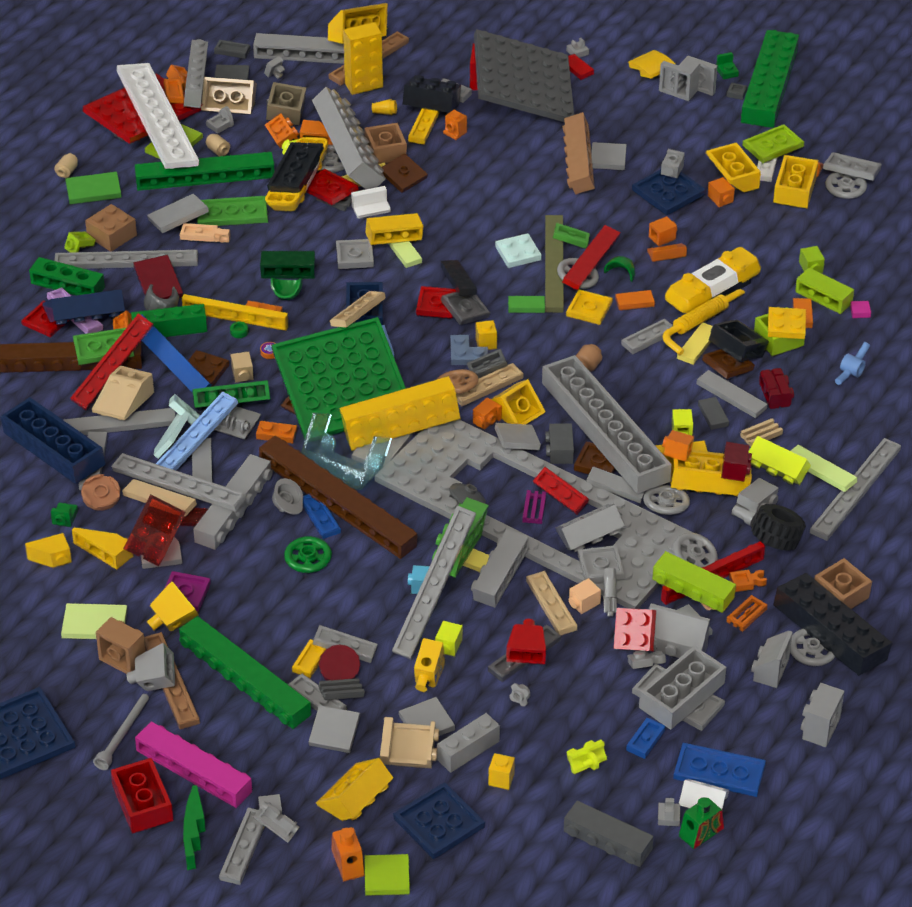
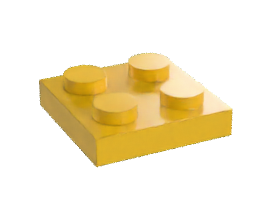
M769 307L768 337L805 339L806 309Z

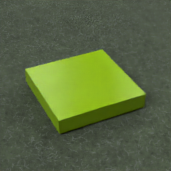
M408 854L365 855V896L410 894Z

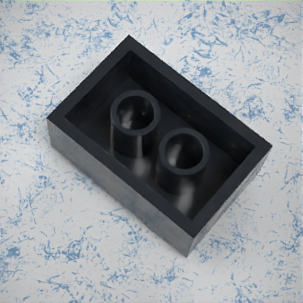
M415 75L404 85L402 104L450 113L460 103L461 85L456 84L455 81L443 82L438 78L426 79L424 76Z

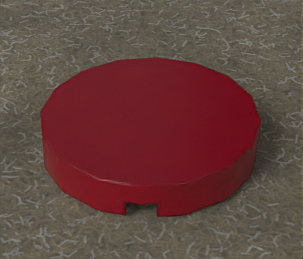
M341 644L331 646L320 657V673L326 681L355 679L360 670L359 656L349 646Z

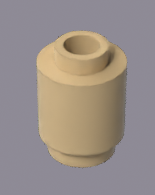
M210 134L207 137L206 145L208 149L218 156L228 154L230 150L229 142L218 134Z
M71 153L64 155L55 165L57 175L68 178L78 165L77 157Z

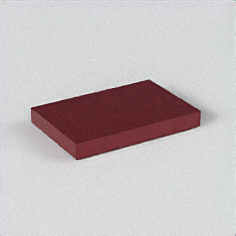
M168 255L133 262V267L144 295H146L150 284H152L153 293L162 299L170 298L173 286L177 289L179 298L183 297L182 289Z

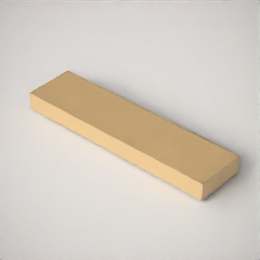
M367 292L330 320L331 326L348 327L385 299V292Z
M513 363L479 378L478 384L470 391L457 394V402L461 406L467 405L523 379V372Z
M135 479L122 490L123 496L186 516L197 505L196 499Z
M542 571L526 576V582L555 631L560 635L576 631V622L546 572Z

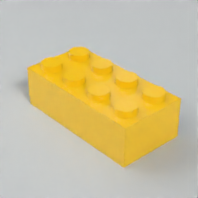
M373 22L343 29L345 85L350 93L354 95L383 88L382 33L376 23Z

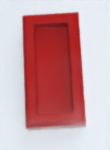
M572 54L568 56L569 70L580 80L594 74V69L577 55Z

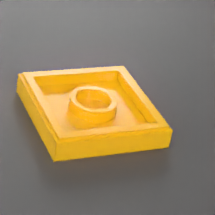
M579 289L566 311V316L601 325L612 304L613 298Z

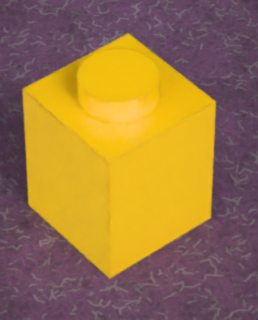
M494 320L476 322V342L478 347H488V350L497 349V330Z
M494 753L489 766L488 785L509 790L515 774V757Z

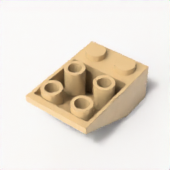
M119 366L110 374L92 408V412L102 416L117 418L118 420H126L154 393L152 373Z

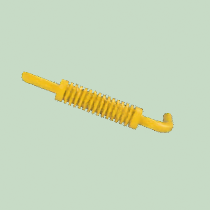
M738 289L727 296L720 294L675 319L673 326L663 333L664 343L678 355H682L684 349L675 343L671 336L676 332L684 334L728 309L729 302L745 294V291Z

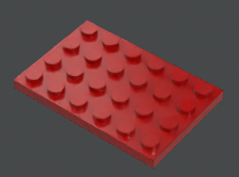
M155 74L165 93L164 78ZM125 88L83 106L85 114L129 144L148 135ZM170 103L179 121L201 111V108L184 106V103Z

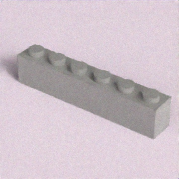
M256 33L253 44L254 58L275 59L280 56L283 60L344 64V43L328 41L326 37Z
M201 39L192 40L184 97V106L201 108L208 42Z
M252 454L248 456L226 485L227 488L245 493L247 498L237 511L212 504L193 529L195 543L216 550L219 544L224 542L228 532L233 530L237 520L244 515L246 508L253 503L254 497L262 491L266 481L271 479L273 473L271 461Z

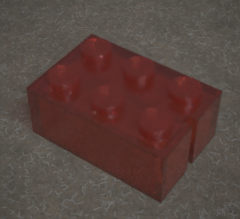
M150 494L123 549L136 556L141 554L144 556L143 559L159 566L186 512Z

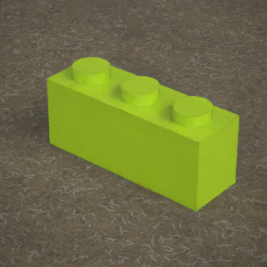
M811 268L806 269L796 281V293L839 314H842L850 306V302L853 301V288Z

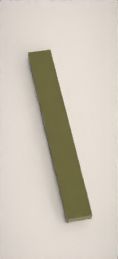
M545 215V312L563 313V283L557 273L558 264L563 260V241L553 238L556 223L563 224V215Z

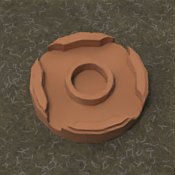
M97 474L85 480L81 496L83 502L88 507L103 511L117 504L120 499V487L113 477Z

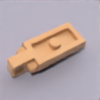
M184 223L180 232V240L229 242L230 229H220L218 225Z

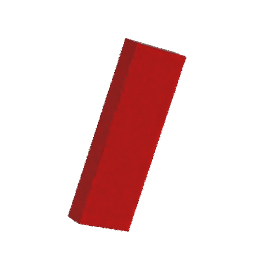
M546 467L533 480L534 484L576 515L589 501L585 495Z

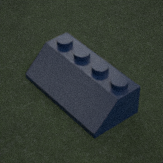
M122 289L54 298L43 302V307L49 321L56 322V325L66 324L67 320L74 319V322L85 321V317H91L92 320L102 319V315L109 314V317H117L121 312L125 311Z

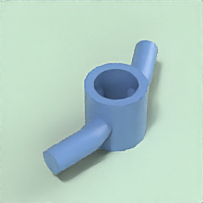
M864 342L856 356L849 353L844 356L840 365V370L843 373L835 379L837 385L842 384L850 375L858 378L862 374L866 364L862 359L868 351L870 344Z

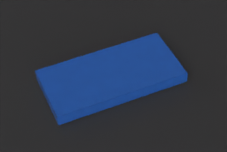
M683 743L673 779L680 781L692 779L728 789L731 792L757 797L766 760Z

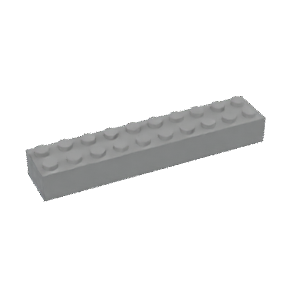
M575 355L543 366L542 384L637 494L671 482L672 464Z

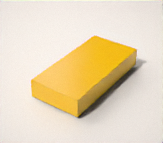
M310 639L292 666V672L300 675L304 674L306 677L311 678L318 668L320 657L326 648L314 645L313 640Z

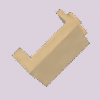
M385 717L380 760L383 764L432 768V761L437 760V748H434V743L439 741V729H436L435 721H431L430 726L394 723L392 717Z

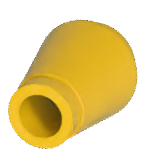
M388 99L372 103V113L396 114V100Z

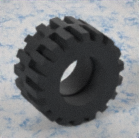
M764 504L758 510L751 531L764 544L776 549L790 551L797 548L806 524L802 517L786 507L776 504Z

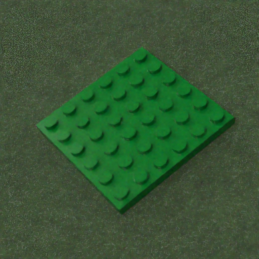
M378 317L353 323L348 327H338L271 345L305 442L344 432L340 413L341 407L406 389Z

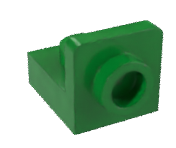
M733 53L717 55V71L722 79L738 77L739 71L733 63Z
M58 503L57 507L51 510L52 524L71 527L77 515L78 506Z

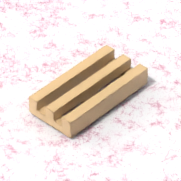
M772 418L742 430L740 436L751 447L757 436L770 440L782 435L783 429L781 427L778 428L779 425L777 423L774 424V419Z

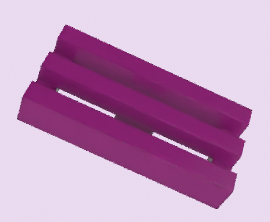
M527 490L523 522L542 524L546 492L543 491L542 494H539V491L531 493V490ZM530 499H533L531 518H527ZM541 499L539 517L535 519L537 501Z

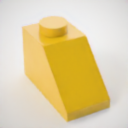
M64 533L25 543L27 559L52 568L72 562L70 548Z

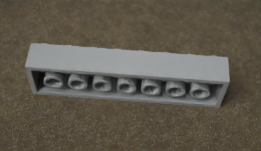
M325 87L312 101L347 175L365 189L378 187L385 180L384 170L378 165L379 160L373 155L374 150L369 146V140L364 136L365 132L359 126L360 122L355 118L356 114L350 108V102L346 98H340V95L334 89L331 91L328 87Z

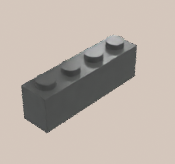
M576 801L564 817V832L587 842L591 846H596L610 855H615L629 864L641 867L653 849V835L580 801Z

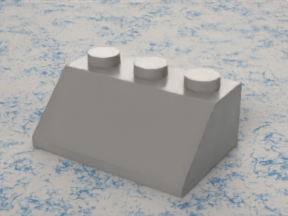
M606 504L555 527L567 550H574L576 552L585 548L584 544L590 541L594 544L603 540L602 536L608 533L612 536L621 532L620 528L624 527V523L616 505Z
M650 604L649 610H656L653 651H663V654L680 658L693 646H696L703 652L706 651L710 619Z

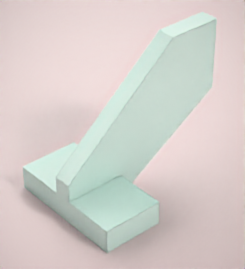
M176 394L170 398L169 406L178 414L155 447L154 456L156 458H159L174 443L186 421L192 425L200 416Z

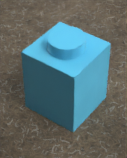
M413 565L412 573L408 574V585H411L412 594H418L430 566Z

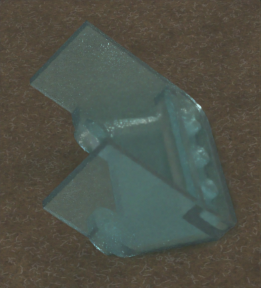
M313 412L301 453L307 458L312 459L323 469H327L329 473L341 479L349 487L355 490L363 489L382 469L392 438L374 436L369 453L363 464L334 452L336 440L332 435L326 433L331 414Z

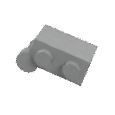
M758 478L738 494V504L733 507L731 514L752 526L761 505L777 503L779 488Z

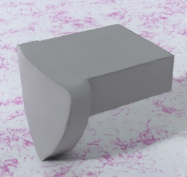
M225 106L219 111L218 115L207 120L206 126L217 134L234 126L229 107Z

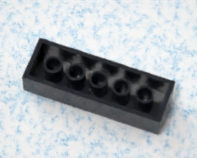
M804 573L777 587L773 605L800 628L805 629L812 638L818 639L824 648L832 652L836 658L858 676L887 661L892 642L810 575Z

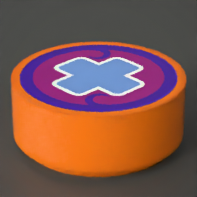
M266 342L260 347L261 356L266 359L275 358L271 345L276 343Z

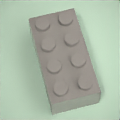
M693 646L640 691L639 708L671 730L725 684L726 666L696 646Z

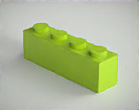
M665 551L653 566L652 580L721 613L725 611L735 598V583Z

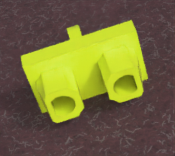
M590 740L585 743L583 748L568 750L567 758L570 763L571 772L576 774L588 768L592 770L598 769L599 763L607 760L604 751V741L598 740L594 742Z

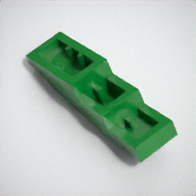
M197 785L192 786L184 816L183 840L187 870L196 869L194 851L201 850L199 833L206 832Z

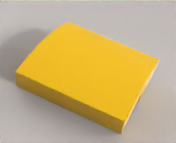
M656 50L628 61L629 68L640 70L642 77L650 79L660 75V66L663 61L675 64L669 57Z

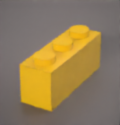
M418 213L367 218L365 233L371 245L422 240L423 224Z

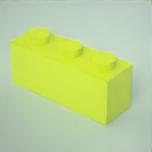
M757 436L749 450V453H752V466L758 469L762 467L772 476L776 477L779 475L789 484L796 483L800 485L811 466L806 458Z

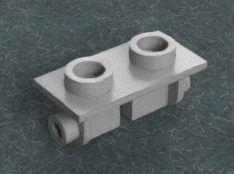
M264 801L253 816L287 843L300 828L296 825V821H292L286 815L283 816L270 802Z

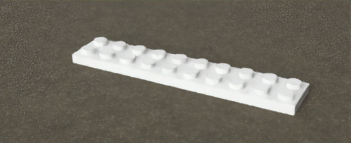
M150 64L117 65V73L165 169L198 166L199 159Z

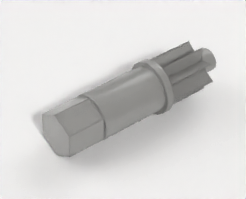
M615 568L604 569V613H607L608 617H613V613L616 612L617 608Z

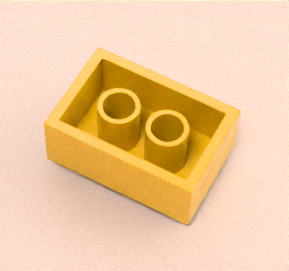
M784 155L775 184L773 203L808 208L817 177L819 160Z

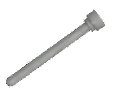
M147 694L141 695L105 751L99 752L96 755L93 763L97 768L101 770L109 768L112 763V754L149 700Z

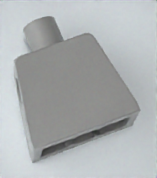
M162 643L135 658V670L126 674L128 682L130 684L137 683L145 691L175 686L174 653Z

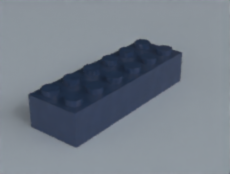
M30 397L0 416L3 431L7 436L75 484L106 465L103 448Z

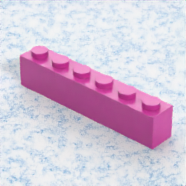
M151 721L135 737L136 750L148 758L152 757L153 761L235 808L252 793V781L246 773H241L230 764L218 760L214 755L204 752L195 744L188 743L182 737L174 735L161 725Z

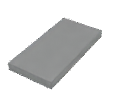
M654 664L632 688V693L640 697V691L666 669L658 664ZM712 694L682 721L702 731L724 707L725 700Z

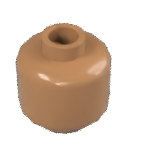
M594 344L582 346L576 354V357L590 372L594 371L602 361L601 350Z

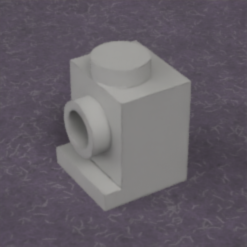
M668 149L661 165V175L678 178L684 167L685 153Z

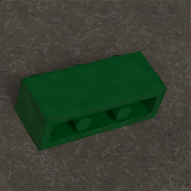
M261 251V278L315 279V251Z

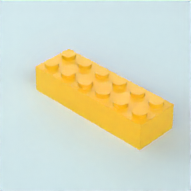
M449 376L340 408L346 439L351 451L357 449V447L383 442L461 419L455 388Z

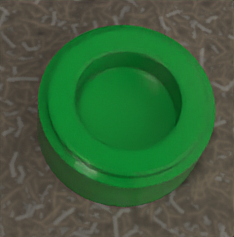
M241 321L234 322L230 326L231 336L234 338L246 337L248 335V325Z

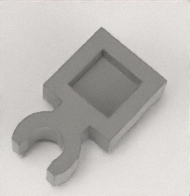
M635 651L633 654L627 655L628 663L633 669L666 663V656L663 654V651H655L653 653Z

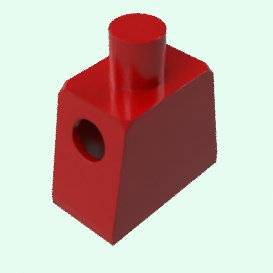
M525 619L523 624H515L507 643L506 662L545 664L546 645L543 627L535 625L533 619Z

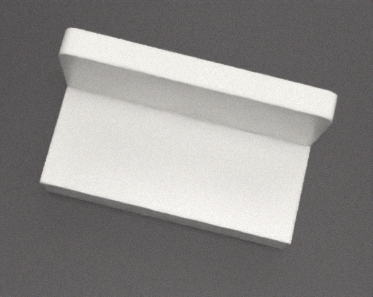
M385 186L351 192L352 208L357 218L391 212L387 202V189Z
M686 779L679 804L680 806L691 808L698 803V799L706 797L711 799L722 810L724 800L728 798L729 790Z

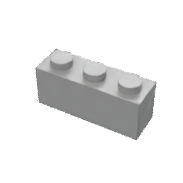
M487 713L483 714L437 744V761L450 773L499 742L500 725Z

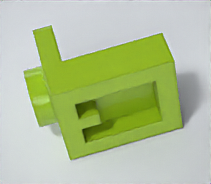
M85 231L69 232L64 248L70 253L79 252L80 247L94 246L95 239Z

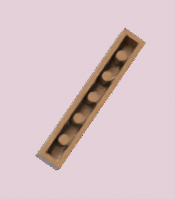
M584 112L564 118L565 125L562 126L566 135L563 138L566 145L564 149L567 155L565 160L568 166L566 172L569 177L567 183L570 189L573 188L575 195L595 189L589 124Z

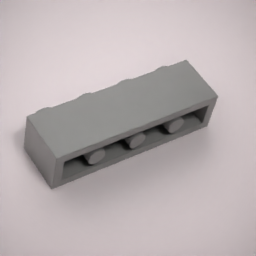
M506 529L504 535L499 537L497 547L490 552L487 564L483 565L480 570L479 578L472 583L473 600L494 608L497 606L529 550L528 536Z

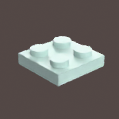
M528 233L495 241V247L508 268L541 260V253Z

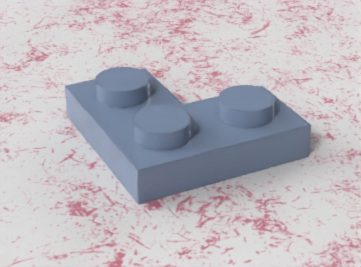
M450 335L451 365H467L468 362L488 354V347H469V335Z

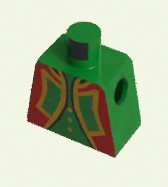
M702 797L698 799V803L684 813L679 837L693 850L724 829L721 808L709 798Z

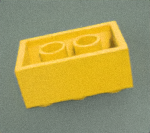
M737 142L706 151L707 156L730 184L742 192L759 188L761 171Z
M380 758L355 763L316 804L342 821L348 819L355 820L362 814L361 810L364 807L371 805L376 800L375 796L378 793H382L389 787L388 783L393 779V776Z

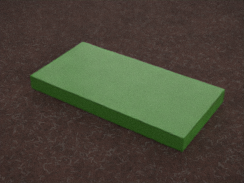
M266 196L201 200L207 205L209 212L197 217L198 224L223 226L268 223Z

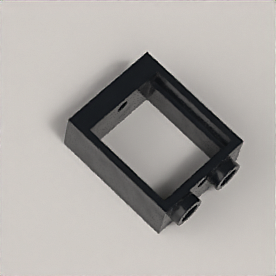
M737 319L714 324L708 339L739 362L763 357L769 343L767 339Z

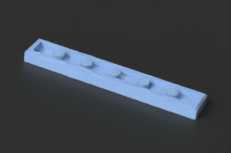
M222 392L156 464L176 471L238 404L237 399Z

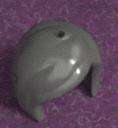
M150 284L144 298L146 310L178 306L179 295L174 286L170 298L162 299L153 293V285Z

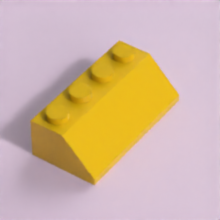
M388 3L340 10L328 24V41L344 43L343 29L373 22L376 23L381 31L382 37L386 36Z
M692 450L686 462L672 458L671 488L694 490L696 492H712L718 495L729 494L738 497V494L751 484L752 474L750 470V475L745 476L744 482L721 478L723 453Z

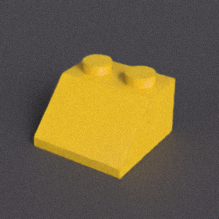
M528 379L514 384L491 399L502 405V420L509 424H528L546 412Z

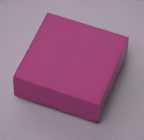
M869 301L850 302L852 318L871 317Z

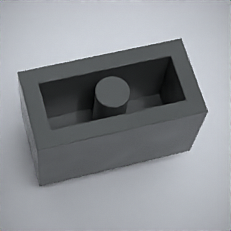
M572 423L549 424V431H545V443H549V445H546V456H550V464H573Z

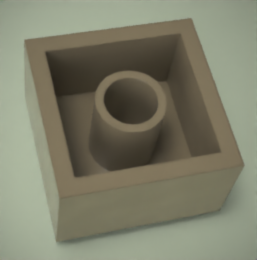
M273 82L267 104L266 120H272L281 113L284 118L288 117L294 125H300L305 104L306 88Z

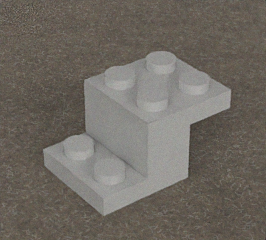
M687 56L679 66L663 61L660 66L659 91L687 101L697 91L713 96L716 91L718 65L691 56Z

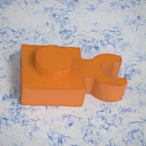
M749 570L735 571L729 574L730 582L736 584L735 592L753 590L754 585L765 586L767 583V578H764V570H757L752 574Z

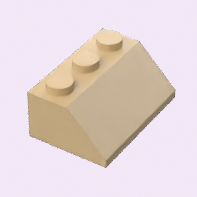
M204 77L201 111L219 112L222 108L228 106L231 113L252 114L257 83L253 80Z

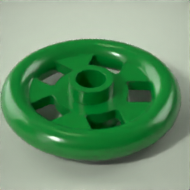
M312 536L293 540L284 552V558L288 566L302 573H313L323 569L328 565L332 557L330 546L324 540ZM322 549L324 553L318 554L317 550ZM298 550V555L292 554L293 551ZM316 559L319 561L318 563L312 564V562H314ZM300 560L304 562V564L297 563V561Z

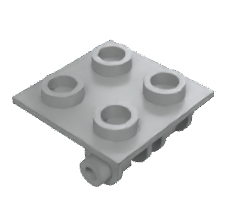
M235 406L214 430L245 439L261 414Z

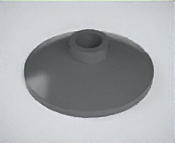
M454 483L449 488L450 494L461 504H463L466 497L484 504L486 503L484 496L472 484Z

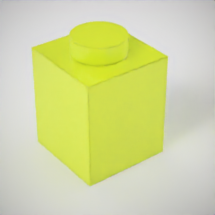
M692 409L672 410V430L692 436Z
M447 621L442 622L435 641L443 642L444 654L456 655L462 641L463 625Z

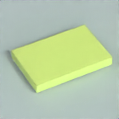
M67 603L61 636L62 638L96 639V631L110 617L126 623L127 605Z

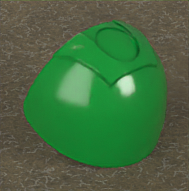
M617 256L609 260L605 265L604 273L616 267L626 268L630 274V281L633 282L635 266L631 259Z
M271 278L272 290L282 300H292L301 292L302 278H299V280Z

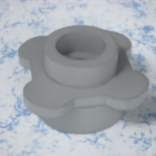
M514 683L511 686L512 693L509 695L511 701L520 703L521 706H526L528 704L527 699L530 697V690L523 684L518 685Z

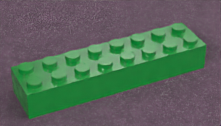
M776 30L766 31L742 105L741 123L774 128L797 55L798 34Z

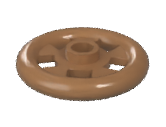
M464 369L452 370L437 378L441 379L449 376L456 395L470 391L479 381L475 372Z

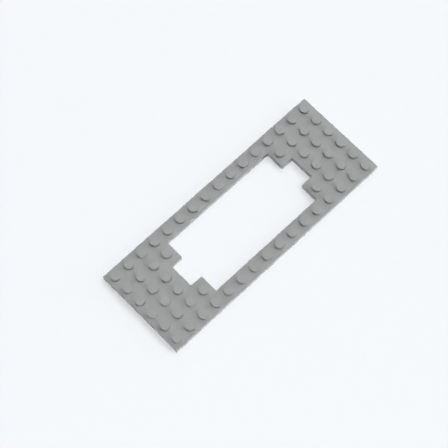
M460 419L421 430L375 475V482L450 519L460 502L453 498L449 488L454 483H462L454 479V477L467 464L481 470L492 458H495L534 478L544 467L548 468L589 499L588 504L596 508L606 504L616 505L624 527L620 528L621 532L612 535L618 538L613 546L617 545L625 572V579L616 580V596L618 604L630 609H638L660 585L652 580L653 566L666 551L674 555L673 545L675 540L684 533H693L615 494L594 487L591 483L586 482V480L522 449L503 448L499 438ZM486 515L482 532L484 537L497 543L499 537L504 535L506 529L528 536ZM528 536L529 550L525 555L526 558L578 584L584 581L581 565L578 560ZM690 541V544H696V541ZM681 546V551L686 552L687 547ZM604 581L593 582L601 589V595L604 596Z

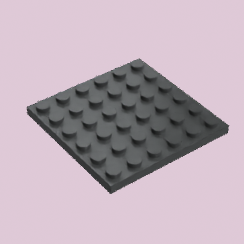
M476 29L474 45L478 99L564 122V118L574 115L567 54Z

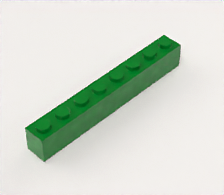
M272 152L198 158V166L165 169L162 162L135 164L137 191L269 179L274 174Z
M196 616L179 628V640L184 648L194 652L197 658L203 659L210 668L216 669L226 680L234 683L240 691L247 693L254 702L260 703L267 712L273 713L283 724H287L294 729L311 716V702L200 617Z

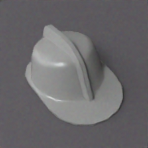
M284 478L278 480L272 495L274 505L280 512L285 511L293 515L302 512L303 493L300 486L291 479Z

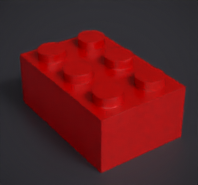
M152 757L111 770L112 786L132 834L173 821L172 804Z

